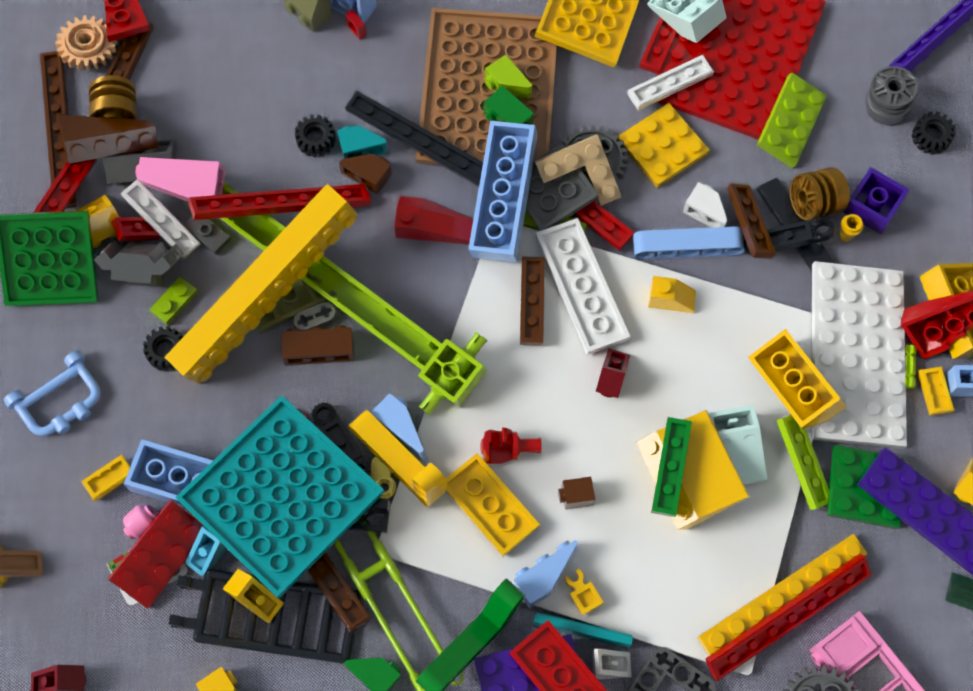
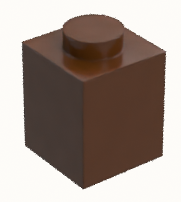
M591 476L562 481V486L558 489L560 503H564L565 510L594 506L595 494Z

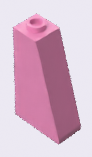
M140 157L135 173L137 180L144 186L189 202V197L222 195L226 169L217 161Z

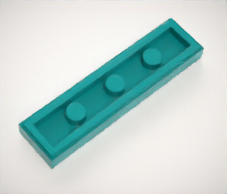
M538 612L535 614L533 626L540 627L549 620L555 629L561 633L572 634L573 636L627 649L632 645L633 636Z

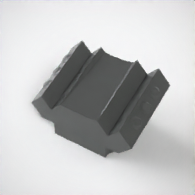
M117 239L105 247L94 260L102 270H111V281L123 284L163 287L165 272L184 253L177 244L167 250L162 242L159 244H147L131 241L125 246L122 241Z

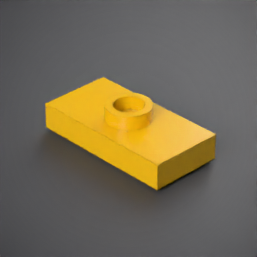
M942 366L919 370L917 374L929 416L952 413L954 407Z
M121 454L81 482L92 499L97 502L125 482L131 466Z

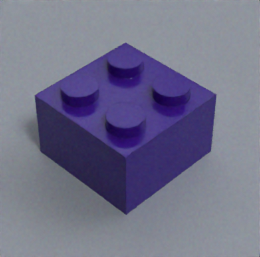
M870 167L850 197L848 207L843 213L846 215H858L862 219L863 225L882 234L910 189Z

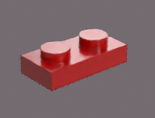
M115 217L111 222L119 241L158 240L161 237L143 217Z

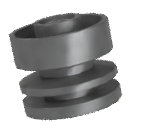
M896 66L882 68L878 71L871 81L865 107L868 115L874 121L885 125H894L905 120L911 112L918 92V83L915 76L910 71Z

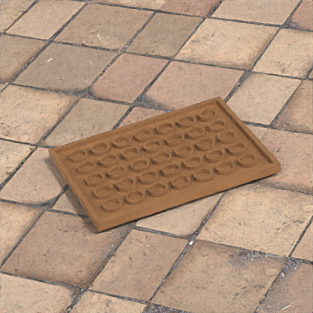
M431 8L419 126L483 162L490 121L484 116V101L495 92L493 89H489L484 82L485 68L504 55H507L533 85L532 97L529 99L516 98L534 113L533 125H535L538 134L534 161L549 152L557 45L534 37L542 16ZM416 151V164L439 165Z

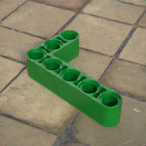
M507 578L504 579L495 589L482 612L420 674L416 682L425 691H444L505 628L526 595Z

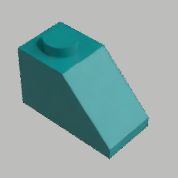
M359 125L345 126L337 130L344 159L367 154L378 156L388 153L385 138Z

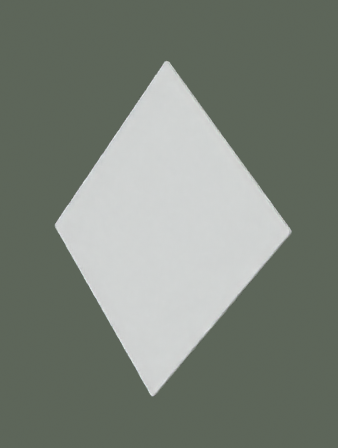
M523 226L517 263L488 259L479 260L450 340L460 349L461 347L464 349L475 332L487 339V343L484 344L475 356L476 360L487 369V372L460 408L448 399H442L431 416L426 412L424 413L417 433L428 461L424 463L413 453L411 454L424 467L431 462L447 478L476 453L484 460L480 451V443L484 432L487 430L502 431V427L511 429L512 432H517L520 439L541 438V453H520L517 460H510L501 464H487L538 521L540 527L507 555L502 557L447 492H444L428 508L400 481L390 507L388 532L381 533L379 541H382L392 560L494 592L504 579L507 578L513 583L516 578L515 574L525 567L529 569L537 565L536 560L547 553L549 556L556 553V548L563 542L569 541L571 543L576 540L578 542L577 547L552 593L534 605L535 607L596 627L633 636V639L657 647H665L673 652L706 662L705 658L708 657V654L697 639V636L775 585L801 486L776 421L789 415L790 412L761 376L748 356L786 329L812 362V313L590 246L631 336L628 341L608 347L609 349L631 355L619 397L608 398L601 395V393L595 392L608 348L589 355L586 354L546 260L544 270L543 346L520 345L522 256L544 257L535 237L536 232H539V230ZM653 276L675 278L696 290L694 313L649 308V292ZM754 405L760 426L767 481L744 485L750 496L749 498L688 530L677 529L670 516L651 513L656 483L636 442L665 428L668 417L683 420L704 410L711 413ZM811 426L806 428V431L812 444L813 440ZM591 476L595 494L594 506L565 510V505L560 503L558 489L561 488L562 481ZM577 569H580L583 573V583L587 584L591 581L604 602L603 605L584 616H581L569 596L575 590L568 587L564 581L566 575H568L571 581H577L578 576L575 573ZM756 655L736 668L734 672L746 676L750 675Z

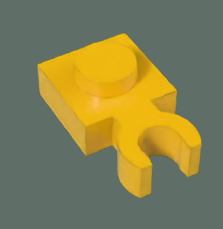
M577 569L575 571L578 576L577 581H571L568 575L564 577V581L568 587L575 590L569 596L581 616H584L603 605L604 602L591 581L587 584L583 583V573L580 569Z

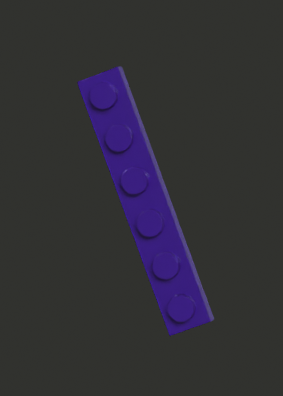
M961 0L890 63L889 66L902 67L912 72L914 67L925 60L933 50L941 46L961 25L970 20V17L973 16V0Z

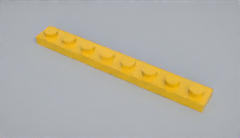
M853 533L697 636V639L708 656H710L858 554L865 556L867 552Z

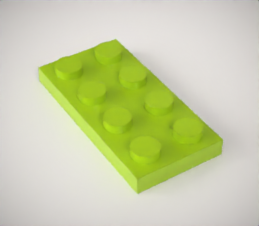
M793 72L789 74L757 142V146L790 168L795 167L827 95Z

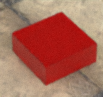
M353 10L346 13L347 26L356 37L361 40L367 36L365 23Z

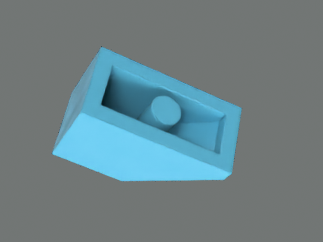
M202 526L185 564L202 577H205L206 572L214 567L228 549Z

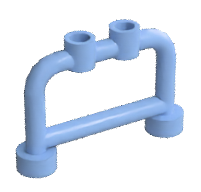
M76 350L64 359L69 369L27 397H24L20 390L9 393L4 398V402L9 409L17 411L33 434L48 436L55 431L59 434H64L71 428L70 421L76 417L79 421H82L91 415L89 408L98 402L100 388L83 364L86 358L80 350ZM79 373L91 391L90 396L86 400L76 403L64 415L55 417L49 425L40 427L27 410V407Z

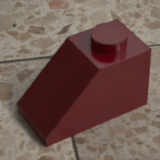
M608 348L595 392L601 393V395L608 398L619 397L630 354Z
M57 664L31 673V691H84L86 683L84 665Z

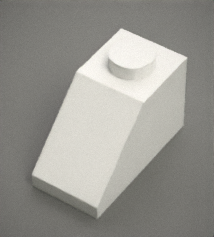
M698 182L685 203L683 213L711 228L725 227L727 218L718 192L711 186Z

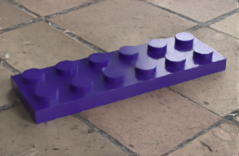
M886 447L881 449L857 486L973 575V515Z

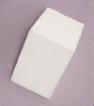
M606 649L593 650L591 654L592 673L597 679L632 678L630 652Z

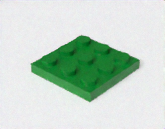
M840 445L833 447L827 516L891 529L900 527V518L857 486L879 453Z

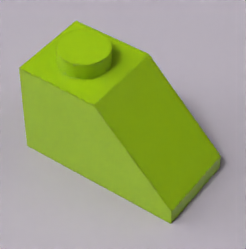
M504 55L485 68L484 82L489 89H493L496 92L501 86H504L515 97L527 99L532 97L533 85L507 55Z

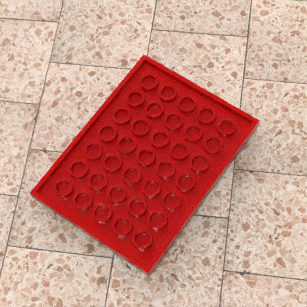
M722 0L727 18L697 43L676 33L660 73L658 72L657 76L703 55L713 69V75L657 101V103L662 105L670 103L676 110L759 140L787 76L792 72L798 75L826 1Z

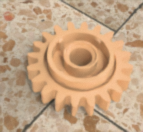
M83 15L82 21L74 17L75 23L66 21L68 28L60 27L62 33L56 34L58 41H55L58 55L61 56L63 63L68 62L70 68L76 65L80 71L85 66L87 71H90L91 65L99 69L98 63L107 65L105 58L113 59L111 53L116 52L115 45H117V40L108 42L107 25L104 24L102 18L96 22L95 16L87 20L86 15Z

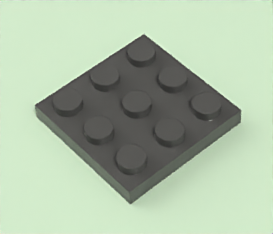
M560 144L538 159L565 148V146ZM533 162L526 211L540 231L556 226L599 199V195L580 168L543 183L536 164Z

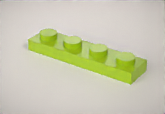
M791 414L776 420L810 510H815L828 504L829 488L806 428L802 429Z

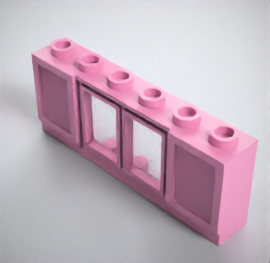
M860 611L809 650L812 653V660L818 667H823L826 664L827 671L831 672L836 666V674L839 676L844 671L847 672L845 680H855L852 689L860 688L861 691H925Z

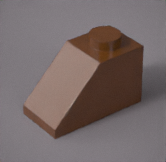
M374 154L341 159L339 162L342 174L359 184H365L366 188L375 194L379 193L392 175L390 162L386 158L377 157Z

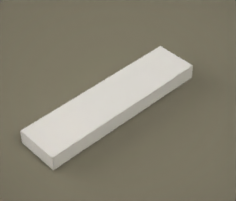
M701 55L629 89L627 94L639 111L712 76L714 71L705 57Z
M139 180L134 181L121 193V196L171 247L175 244L179 246L184 253L181 256L184 260L201 246V243Z

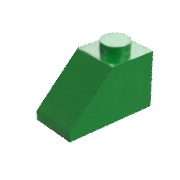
M383 658L351 659L343 663L370 691H391L402 679L399 673L401 668L391 659L388 662Z

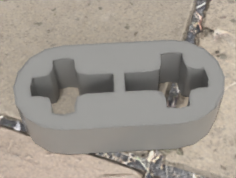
M323 302L305 309L295 315L293 320L294 326L301 331L310 330L313 327L323 328L328 326L336 319L335 307L331 303ZM323 310L329 312L328 318L322 315ZM305 318L308 321V326L304 327L301 324V319Z

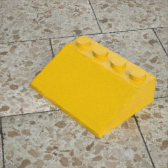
M973 263L938 264L921 275L920 279L928 299L932 300L973 291ZM973 327L966 332L965 336L961 339L958 338L948 348L952 359L973 357Z
M707 410L683 419L692 421L677 514L676 518L672 517L677 529L688 530L750 497ZM665 428L636 442L655 483L658 475Z

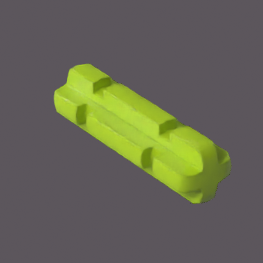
M908 344L905 345L906 389H914L916 385V347Z

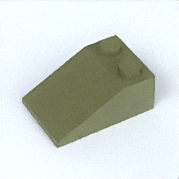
M284 0L286 11L291 15L294 14L304 28L308 27L312 32H315L332 18L330 0Z

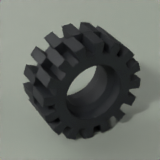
M932 111L928 115L926 113L918 119L912 130V138H915L913 140L914 145L919 143L917 147L919 150L923 147L925 149L924 153L927 154L930 150L931 154L934 155L936 151L940 154L949 147L956 135V131H954L956 127L955 124L951 125L953 122L951 118L946 120V114L941 117V112H936L934 115ZM926 129H937L941 133V138L930 137Z
M314 114L310 115V119H307L306 116L303 117L304 122L299 120L298 127H295V138L302 153L305 152L307 156H310L312 153L313 157H317V153H320L321 157L324 156V151L329 153L330 147L333 148L335 146L334 142H336L332 122H328V118L325 116L322 119L319 114H317V118H314ZM314 130L322 131L324 134L323 138L318 141L308 140L307 135Z
M162 326L158 327L159 331L157 332L153 329L151 331L152 335L147 334L145 337L147 342L143 341V353L153 368L156 367L159 371L162 368L165 372L169 371L170 367L175 370L176 368L164 358L165 356L157 354V348L165 341H169L175 346L183 338L182 334L175 328L172 330L170 326H166L165 330Z

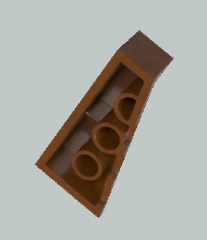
M56 113L64 155L69 164L159 148L156 129L150 120L115 119L101 116L87 117L86 115L73 116Z

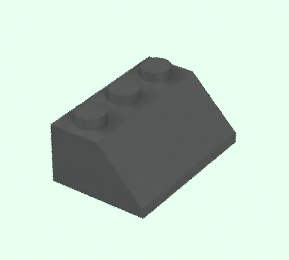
M176 139L158 141L159 148L104 157L103 163L107 184L114 183L116 186H121L128 182L136 181L135 171L136 166L139 165L140 157L177 159Z

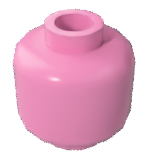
M142 504L135 506L123 518L124 533L132 540L134 538L139 539L156 518L158 512L148 504L145 506Z

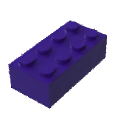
M572 634L562 636L576 653ZM512 649L474 658L481 691L539 690L510 656L509 652Z

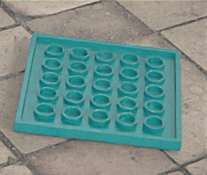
M281 395L175 498L269 591L280 599L385 491Z

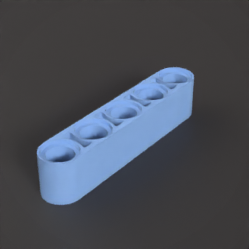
M740 227L645 230L633 234L634 254L637 259L739 255L745 251L743 232Z

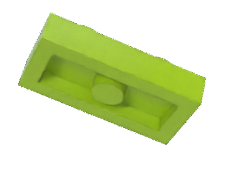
M179 276L149 310L168 326L197 295L198 291Z

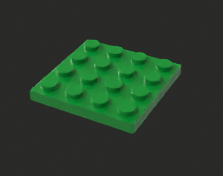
M89 210L0 214V275L5 306L98 302Z

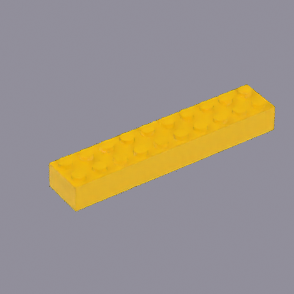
M326 184L164 358L184 377L198 384L208 380L214 368L226 361L229 352L233 348L241 345L244 341V336L260 324V319L266 313H270L275 308L276 302L291 291L292 285L307 274L308 268L323 257L324 251L338 241L340 234L345 228H349L354 224L358 216L355 210L333 188Z

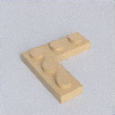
M597 134L534 161L543 183L585 166L591 184L599 195L598 201L601 206L622 197Z

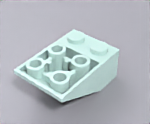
M650 0L647 3L677 33L695 43L700 41L727 18L722 0Z
M754 405L709 413L743 484L767 481L760 426Z

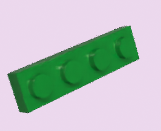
M672 417L667 418L651 513L676 518L692 421Z

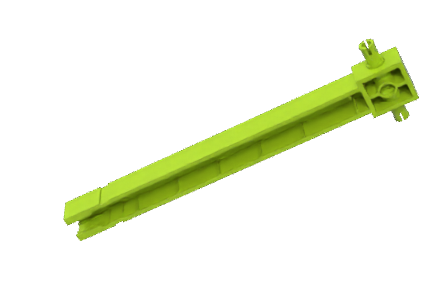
M224 182L222 195L239 193ZM268 214L220 218L261 251H264L286 228ZM325 256L308 268L310 275L322 280L321 284L307 275L300 279L421 370L418 377L431 386V392L419 407L430 416L442 399H448L460 408L486 374L487 369L475 358L488 341L483 336H480L479 333H474V336L464 349L462 347L460 349L447 338L443 343H440ZM332 290L336 293L333 297L328 294Z

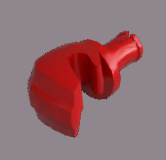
M502 427V431L492 429L485 431L480 443V451L486 464H501L510 460H517L520 453H541L542 450L541 438L520 439L517 432H512L511 429Z

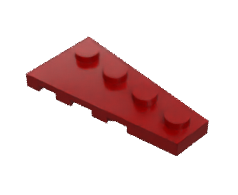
M104 0L108 42L150 31L148 21L138 0Z

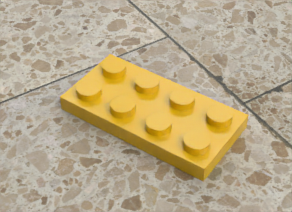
M478 453L445 478L447 494L502 557L507 555L540 527L538 521Z

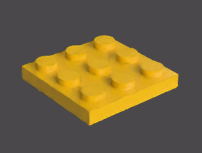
M670 103L620 134L617 141H624L623 148L628 150V155L656 188L708 155L710 151Z

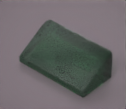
M952 572L945 601L973 610V579Z

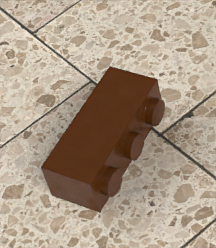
M343 325L335 326L333 329L313 327L310 330L302 331L292 328L287 330V332H281L282 359L285 366L354 361L351 327L347 328V326Z

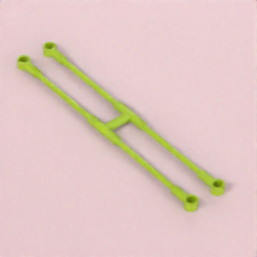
M366 531L374 543L373 547L381 560L362 572H359L352 559H349L340 541L337 540L334 545L344 560L343 564L360 594L370 605L410 674L409 678L417 691H425L416 682L420 675L418 672H415L374 602L373 594L365 582L382 570L387 569L391 578L398 584L438 654H440L443 648L405 586L398 568L382 541L378 540L374 532ZM463 673L460 674L461 679L459 682H452L451 684L460 686L464 682Z

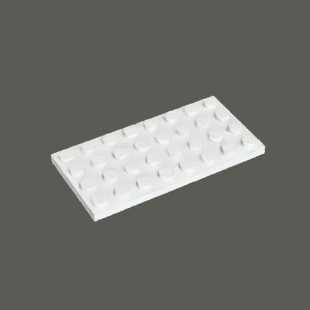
M817 261L812 264V363L847 407L829 421L812 426V440L901 449L907 447L905 331L900 325L904 311L903 271Z

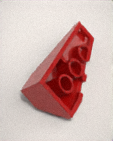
M400 196L394 223L395 238L469 245L473 218L424 198Z
M973 291L927 300L904 309L900 325L923 359L946 351L958 338L961 339L973 327Z

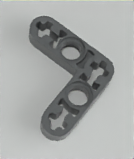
M660 647L652 653L628 691H639V689L634 688L636 684L643 691H656L664 677H667L685 691H700V687L696 684L692 688L688 686L693 681L695 675L699 677L696 680L697 683L700 685L707 683L709 685L707 688L709 691H716V685L711 678L665 647ZM664 653L667 655L666 661L670 664H673L674 660L678 662L671 673L667 671L670 668L669 665L666 663L659 665L657 663L658 658L656 655L661 656ZM684 667L689 670L690 677L687 681H681L677 678L676 671L678 668ZM645 673L652 674L655 677L654 686H645L642 683V675Z

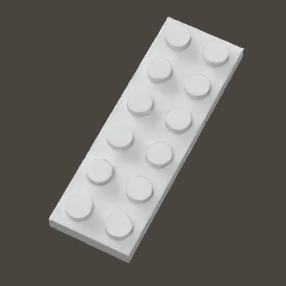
M578 218L536 232L535 237L586 354L589 355L630 340L631 336Z

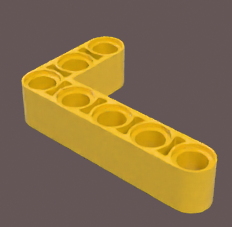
M365 410L348 425L353 434L426 507L429 508L446 492L445 477L441 471L431 462L424 467L368 410Z

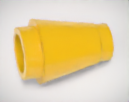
M855 214L845 216L841 220L840 239L844 242H849L863 230L862 219Z

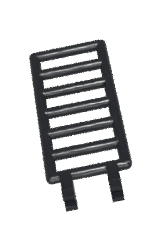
M210 569L206 572L205 580L178 576L177 586L180 589L202 591L197 619L170 614L168 624L172 628L194 630L193 640L197 643L341 664L346 660H350L354 632L350 633L346 626L341 653L326 651L333 615V607L326 598L317 649L302 648L311 594L323 595L316 584L295 582L288 589L289 591L302 593L292 646L277 644L287 591L280 598L284 604L271 620L268 642L253 641L257 615L248 610L243 639L228 637L235 605V599L228 593L226 595L219 635L204 633L214 580L228 582L233 576V572ZM250 575L261 583L254 575ZM352 590L357 596V598L360 600V592L357 590Z

